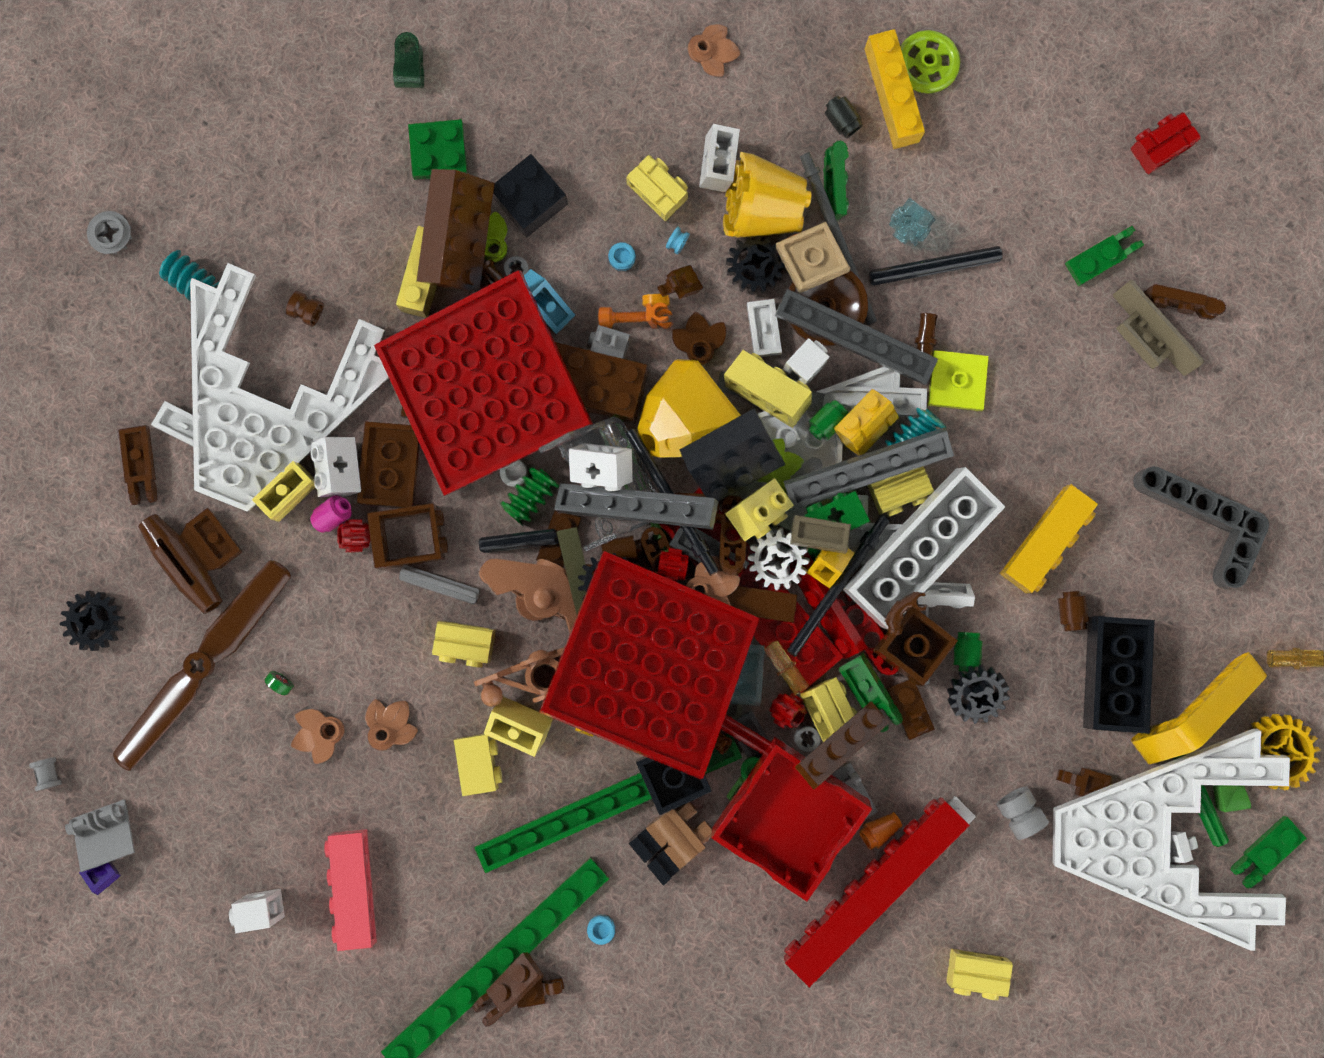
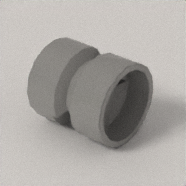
M1028 786L1010 792L996 803L1001 814L1007 819H1011L1009 827L1017 840L1025 839L1038 833L1049 823L1042 809L1034 807L1036 800Z

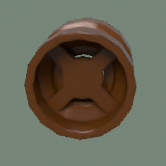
M297 290L288 301L286 315L294 319L300 317L304 324L313 327L323 312L324 303L317 299H308L305 293Z

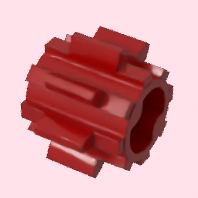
M349 519L345 523L339 524L337 543L340 549H345V552H363V548H369L371 539L368 523H362V519Z
M669 548L668 552L661 551L657 574L675 582L685 580L688 555L682 554V549Z
M785 693L783 695L779 694L772 701L769 709L770 715L775 718L773 722L783 729L786 726L791 729L793 727L797 728L804 721V717L807 714L806 707L801 704L803 700L793 693L790 696Z

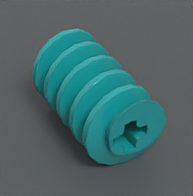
M181 250L172 252L161 264L160 278L168 281V284L176 288L179 293L185 294L189 301H191L190 281L192 278L214 288H217L219 282L214 284L216 278L213 275L206 277L207 270L204 268L198 270V263H190L188 255L180 258Z
M917 407L916 411L919 417L915 418L909 415L908 419L911 426L901 424L900 427L903 434L893 432L892 434L896 441L891 442L886 439L885 443L887 446L937 430L936 427H945L946 429L947 426L928 408L923 410Z

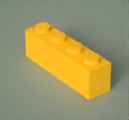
M893 29L870 35L864 49L893 149L919 143L925 130L896 30Z
M1072 484L1064 486L999 574L1026 594L1033 593V591L1038 592L1047 581L1045 575L1050 569L1054 570L1063 560L1061 554L1065 548L1072 547L1078 540L1080 535L1077 532L1082 525L1087 526L1095 517L1096 513L1093 510L1098 504Z

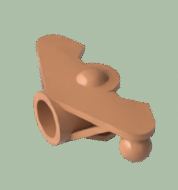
M490 559L482 565L479 571L481 580L496 595L510 591L516 595V608L521 616L531 621L555 616L566 620L569 633L571 632L577 614L567 573L564 568L544 559H538L536 564Z
M564 647L550 652L537 650L529 655L528 660L474 681L475 687L481 684L483 686L481 691L482 702L486 706L494 707L502 701L503 692L500 687L494 685L493 680L541 695L533 698V703L543 701L548 688L540 687L536 683L534 677L535 670L543 664L551 665L556 670L559 659L556 657L562 655ZM526 669V683L504 677Z

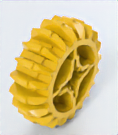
M1272 714L1271 718L1263 716L1260 717L1261 723H1251L1253 729L1261 731L1260 755L1262 753L1265 755H1280L1278 752L1271 751V748L1281 749L1283 752L1289 753L1286 756L1290 758V762L1296 760L1293 767L1289 770V786L1268 787L1275 790L1278 787L1281 790H1289L1290 786L1294 788L1300 787V781H1309L1306 773L1314 774L1316 772L1312 767V763H1319L1320 760L1314 757V753L1321 750L1319 747L1313 746V743L1318 738L1309 735L1312 729L1309 726H1302V720H1293L1291 715L1285 714L1282 717L1280 714ZM1274 731H1277V734L1273 735L1272 740L1264 744L1266 738ZM1293 737L1297 743L1298 751L1293 746Z

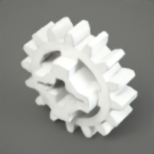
M779 528L776 535L770 530L766 534L767 538L762 536L757 539L760 545L752 544L750 547L755 554H750L748 560L754 561L755 564L749 569L750 571L757 570L758 575L755 580L765 579L764 587L766 588L770 583H774L775 590H779L781 584H784L786 589H789L791 587V580L797 584L801 581L798 573L805 575L808 571L802 565L810 562V558L803 557L809 549L808 547L801 548L800 546L790 545L792 531L786 536L784 535L783 528ZM781 542L788 544L792 548L789 549L783 546ZM767 545L768 555L761 559L762 550ZM776 555L778 557H787L782 564L779 561H771ZM797 559L796 568L792 573H790L791 569L789 565L791 562ZM766 570H770L776 573L777 576L770 574Z

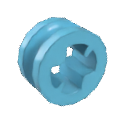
M677 227L670 236L666 248L668 250L670 248L674 249V253L678 255L686 244L690 233H682L681 228Z

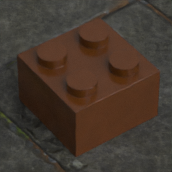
M911 608L903 614L901 623L902 633L891 636L887 631L873 652L918 686H924L958 640L922 612Z

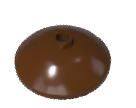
M851 270L844 275L800 293V295L819 304H827L828 308L862 324L865 322L868 312L867 293L861 280ZM792 282L789 290L799 294ZM790 323L794 331L804 340L808 338L813 342L816 340L823 346L836 345Z

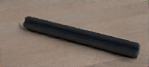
M1000 246L874 269L869 272V280L871 285L875 286L996 263L1003 259V253Z

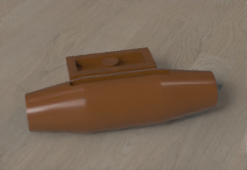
M206 508L185 524L186 526L181 535L157 514L147 517L139 524L138 528L155 560L177 589L203 614L215 610L221 605L223 600L208 571L222 569L243 553L242 549L209 508Z

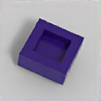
M112 862L79 872L92 893L96 895L103 892L121 876Z

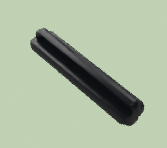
M545 529L481 537L479 539V550L483 553L539 547L558 544L559 540L557 530Z

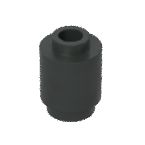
M836 96L826 104L827 110L824 114L839 135L843 134L845 138H848L863 126L860 121L861 116L846 96L842 98Z

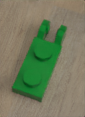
M841 140L836 141L826 149L823 169L824 189L837 221L847 215L849 200L846 197L848 173L845 171V160L849 157V152L847 151L848 145Z
M1133 226L1115 236L1112 235L1065 263L1078 287L1128 258V255L1144 246V243L1140 240L1123 250L1118 243L1122 239L1133 235L1136 231Z
M864 653L839 667L840 673L862 708L872 701L879 710L884 709L894 725L902 723L903 718L899 709L892 703L893 700ZM889 725L884 727L880 732L883 733L889 729Z
M1283 816L1243 852L1244 855L1231 866L1230 870L1234 875H1238L1250 867L1252 863L1256 868L1242 881L1246 888H1252L1263 879L1264 875L1266 876L1307 838L1288 817Z

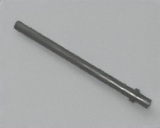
M810 152L800 156L805 169L804 177L809 179L825 222H827L850 270L860 279L819 177L820 169L815 167ZM869 299L868 312L865 319L867 325L877 322Z

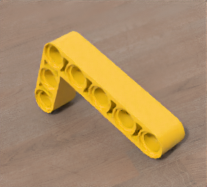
M1250 652L1238 656L1226 666L1177 718L1150 726V734L1137 733L1131 739L1132 744L1147 764H1154L1194 752L1213 736L1266 679L1267 674Z

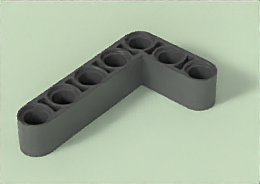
M1153 466L1138 471L1133 478V484L1137 491L1230 533L1212 577L1214 583L1219 588L1230 589L1243 586L1249 577L1268 532L1269 521L1267 517L1260 512L1162 468ZM1146 474H1150L1153 477L1154 484L1152 487L1148 486L1145 482ZM1172 485L1176 486L1179 490L1177 498L1171 494ZM1198 496L1204 501V508L1202 510L1196 504ZM1223 508L1229 512L1228 521L1222 517ZM1249 519L1253 521L1255 526L1253 532L1247 526ZM1239 544L1244 549L1242 558L1237 554V546ZM1228 569L1233 573V581L1231 583L1226 579Z

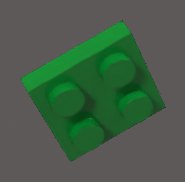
M462 119L408 124L412 177L414 180L431 178L432 169L458 170L467 173Z

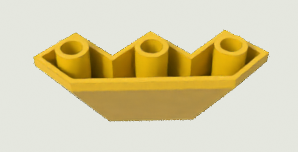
M677 359L673 361L646 395L638 425V434L651 456L660 458L682 457L681 448L741 415L699 361Z

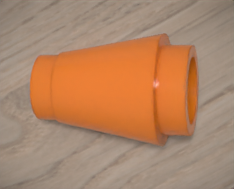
M893 812L890 815L863 824L859 834L870 850L875 847L879 849L902 827V823Z

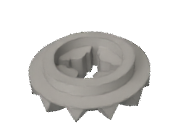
M105 211L97 214L90 221L87 228V238L90 245L98 252L105 255L117 254L121 249H127L126 244L132 239L130 235L132 227L121 214ZM108 225L117 232L113 234V242L109 238L103 237L108 233Z

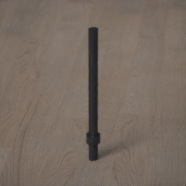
M636 429L629 430L626 436L660 493L674 494ZM681 526L692 545L690 549L696 558H700L709 575L712 576L719 572L718 566L709 553L711 549L707 542L701 540L694 527Z
M880 515L869 532L866 531L859 540L861 544L845 570L827 591L787 649L789 654L794 657L798 655L865 556L877 546L880 541L879 536L890 522L886 517Z

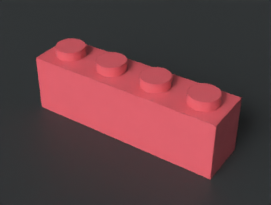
M367 829L334 832L328 836V840L325 841L324 845L325 856L330 859V869L327 870L328 886H332L333 897H330L329 910L331 915L334 914L335 926H332V941L337 943V951L372 948L377 939Z

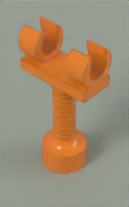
M650 303L646 304V312L618 313L613 312L611 307H600L598 320L600 326L610 329L613 328V324L616 322L632 323V321L648 322L652 329H657V326L668 329L673 323L666 322L669 317L663 315L673 314L664 303H656L654 306Z

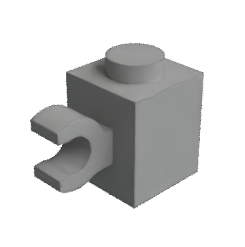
M598 325L597 331L591 332L587 347L591 348L590 351L625 359L630 343V334Z

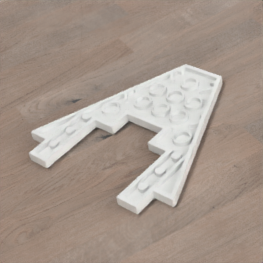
M227 263L217 288L193 278L190 281L194 490L248 512L256 505L252 499L280 472H285L284 469L292 461L300 463L311 453L313 442L328 437L389 377L380 358L375 356L377 351L374 347L375 344L382 341L385 330L359 319L327 395L301 384L291 408L288 409L240 389L250 363L225 353L224 350L256 275Z
M1251 729L1054 807L1053 864L1060 869L1250 951H1255L1256 925H1285L1286 897L1282 894L1199 893V868L1196 865H1170L1171 813H1200L1201 785L1289 786L1290 758L1286 755H1260L1261 731Z

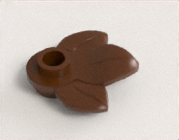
M694 312L690 316L686 329L672 330V339L675 347L687 353L689 360L699 361L701 365H706L712 360L714 350L720 348L726 338L724 322H719L709 327L708 322L698 312ZM703 348L706 353L704 356L699 357L695 354V350Z

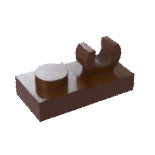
M907 679L886 688L893 700L892 703L897 706L902 715L903 721L901 724L908 740L935 730L915 683Z

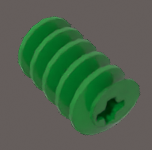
M535 468L529 469L533 478L522 477L526 485L525 487L518 484L515 485L518 495L507 494L511 501L510 504L504 501L500 502L503 510L523 527L522 519L529 522L532 520L528 513L529 511L539 512L536 503L546 504L543 494L551 497L554 495L550 486L557 488L560 486L541 468L539 470Z

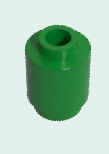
M836 400L826 403L808 421L811 426L808 429L809 432L819 441L822 438L828 441L836 433L834 430L835 426L848 414V411Z
M958 632V641L954 645L953 665H959L958 671L968 672V666H972L975 671V668L979 667L982 663L983 641L980 640V633Z

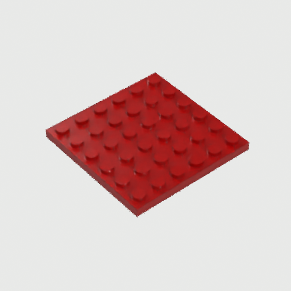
M520 270L374 345L444 496L593 424L525 277Z
M604 551L601 554L539 713L702 779L708 767L759 618Z

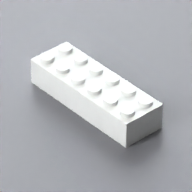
M966 467L956 468L847 582L843 591L880 627L888 629V625H886L884 620L892 606L913 592L924 593L995 519L1005 506Z

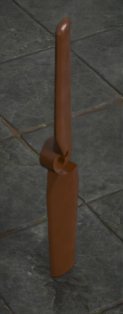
M268 561L205 632L198 651L190 653L185 658L183 669L169 678L114 751V760L120 767L131 771L192 703L203 679L213 673L215 664L237 651L290 580L291 574L287 568L279 562ZM203 660L202 666L205 668L204 671H195L196 664L194 661Z

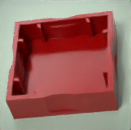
M774 737L712 827L711 838L743 860L762 868L773 880L807 902L829 872L836 855L850 842L872 810V806L868 798L832 774L817 788L813 789L795 768L806 757Z

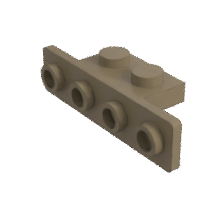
M1133 280L1127 282L1113 294L1117 302L1130 315L1116 329L1151 369H1154L1168 358L1180 373L1186 376L1204 363L1202 357Z

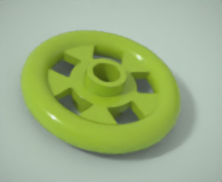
M923 30L910 35L903 41L900 47L914 91L926 94L936 93L953 83L960 69V55L956 45L949 37L938 31ZM927 41L939 44L938 49L926 48ZM913 46L920 50L915 59L908 55ZM948 55L949 66H942L941 56ZM930 57L933 63H926L924 58ZM913 66L921 73L917 78L909 71ZM939 72L941 79L931 82L928 75Z

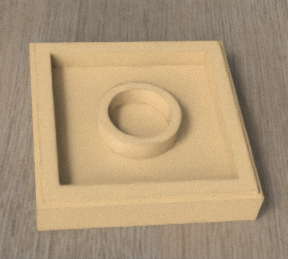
M827 222L776 243V249L799 294L850 271V267Z

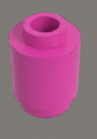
M333 495L313 510V514L310 517L312 526L321 533L331 532L339 524L344 523L351 517V505L347 499L339 495Z

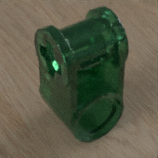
M403 32L397 36L394 43L395 88H423V49L414 34Z

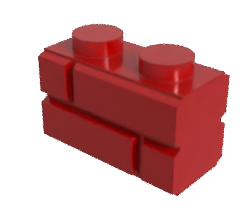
M1182 112L1175 117L1171 113L1157 123L1159 126L1157 129L1151 131L1150 128H1147L1135 137L1137 142L1130 149L1148 175L1194 146L1201 139L1200 134L1191 125V121L1185 113Z

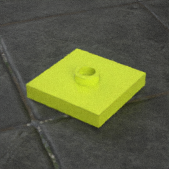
M934 350L932 356L938 360L930 376L927 406L983 411L989 356Z

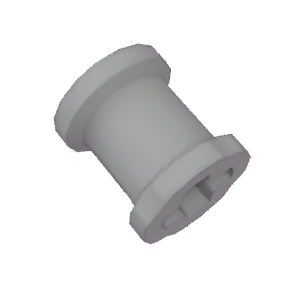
M56 757L29 764V767L34 770L37 782L35 791L62 785V781L57 778L54 765Z

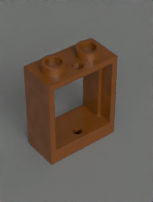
M431 503L367 513L375 569L381 570L445 560L444 553H448V542L446 536L442 537L441 526L445 525L442 509L438 510L436 504ZM429 514L435 553L390 560L384 521Z

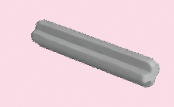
M404 565L400 571L399 579L401 581L470 604H475L479 598L480 590L407 565Z

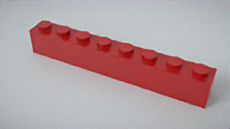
M942 797L938 800H931L923 809L925 813L918 820L913 819L903 829L905 833L898 841L896 839L890 841L883 850L885 854L878 861L873 859L864 868L865 874L858 881L856 879L852 880L845 887V894L838 901L836 899L832 900L824 909L825 914L818 921L814 919L807 925L804 930L806 934L799 941L794 939L785 948V964L809 988L970 826Z

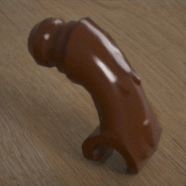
M913 592L892 606L884 620L886 625H888V633L891 636L902 633L901 623L905 611L911 608L918 611H925L928 606L926 604L917 605V599L921 596H926L925 593Z

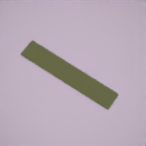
M575 527L557 531V536L576 614L578 615L583 602L582 598L586 594V591L578 590L579 586L584 585V581L579 580L578 575H586L587 572L582 568L586 564L578 531Z

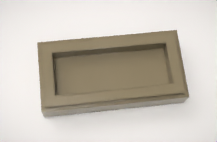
M795 515L790 545L846 554L851 524Z

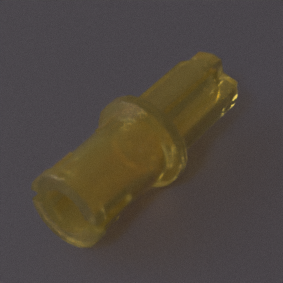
M772 642L764 649L769 659L777 668V675L783 677L794 695L799 694V691L802 692L809 686L808 682H806L796 668V661H791L779 642Z
M1293 648L1292 650H1268L1267 665L1270 668L1293 667L1296 670H1299L1301 667H1324V651L1300 650L1299 648Z

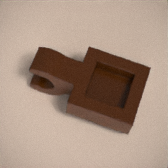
M691 265L672 270L667 275L666 283L657 287L662 297L676 292L679 299L697 294L704 288Z
M1081 767L1080 775L1059 769L1056 780L1076 786L1074 794L1083 797L1109 786L1112 776Z
M542 977L517 1003V1008L545 1004L547 1001L546 995L563 993V989H565L563 977L543 981Z

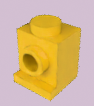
M849 548L846 554L821 550L807 573L828 588H831L845 570L854 552Z

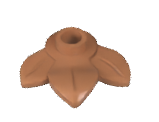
M720 24L707 26L702 35H695L688 43L690 58L695 62H700L704 71L715 77H723L724 63L732 62L740 56L737 45L730 39H726L727 27ZM698 44L702 45L705 48V50H701L698 47Z
M712 556L713 560L715 561L716 565L720 570L719 558L717 556ZM700 562L696 567L695 577L690 579L686 586L694 590L696 586L701 585L704 588L705 595L731 606L727 595L737 588L740 578L737 575L725 574L723 571L710 576L703 563Z
M377 699L370 703L366 711L365 721L370 728L368 742L372 748L384 751L391 748L394 744H408L416 736L418 729L411 724H407L410 713L407 701L394 702L386 708ZM381 731L387 733V737L383 741L376 738L377 734Z
M316 709L298 712L295 714V719L302 729L294 737L291 747L303 752L312 751V758L315 764L327 761L334 753L335 743L339 742L344 736L345 728L342 721L333 716L325 717ZM329 725L335 727V734L332 736L326 731Z

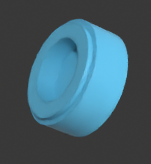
M620 242L613 245L608 254L609 263L615 270H629L635 263V251L627 243Z
M600 914L594 916L589 921L587 927L589 939L598 945L609 943L615 935L614 921L607 915Z

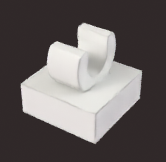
M1171 831L1170 862L1186 863L1192 861L1191 850L1198 848L1196 837L1187 838L1186 832Z

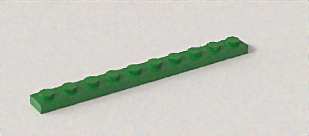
M728 733L724 734L732 739V744L726 753L720 754L719 751L713 749L705 775L742 758L733 736ZM639 772L476 845L474 849L486 874L652 798Z
M590 857L381 1051L382 1055L385 1058H417L468 1011L482 995L486 994V990L522 953H530L606 883L610 877Z

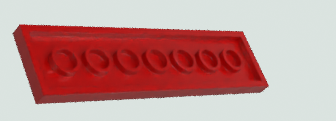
M698 488L694 492L697 494H704L700 488ZM714 523L713 529L697 528L720 542L721 524ZM659 524L671 539L674 538L680 528L678 525ZM734 529L725 533L727 539L731 541H737L741 538L738 531ZM746 542L745 560L749 562V565L737 574L740 577L738 586L789 593L783 584H781L779 590H775L774 583H770L766 588L764 587L765 579L755 580L758 575L757 570L750 571L749 569L755 563L748 560V556L755 554V552L750 549V545ZM688 557V560L696 568L699 563ZM729 559L730 565L735 566V563ZM766 570L770 574L774 575L772 571ZM796 601L794 623L759 618L753 637L799 692L802 693L839 662L843 655L818 626L796 657L787 652V649L810 617Z

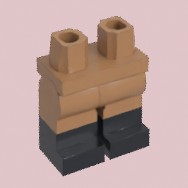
M691 802L658 816L629 839L628 844L644 863L648 861L647 867L663 886L682 867L706 848V842L711 837L712 827L706 820L702 821L694 829L688 823V820L698 812Z

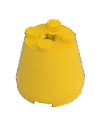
M740 152L741 160H736L733 183L725 193V197H727L726 211H728V214L723 216L725 235L740 238L793 232L800 233L804 224V217L802 216L804 207L808 208L811 202V191L806 190L807 180L752 153Z

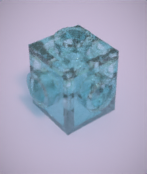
M908 198L902 207H898L894 211L889 226L895 231L893 236L905 245L909 241L916 246L919 241L922 242L927 238L931 231L930 227L936 219L929 211L911 198Z

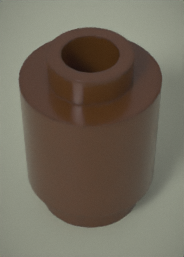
M633 535L607 540L608 543L601 544L602 553L604 551L610 554L616 553L617 557L627 558L626 561L631 563L638 562V556H643L640 539L634 540Z
M1080 591L1062 592L1063 598H1058L1060 623L1064 625V631L1087 629L1089 615L1086 595L1080 596Z

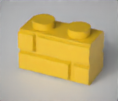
M871 389L835 426L834 430L841 442L860 456L888 430V427L899 416L889 399L876 390Z

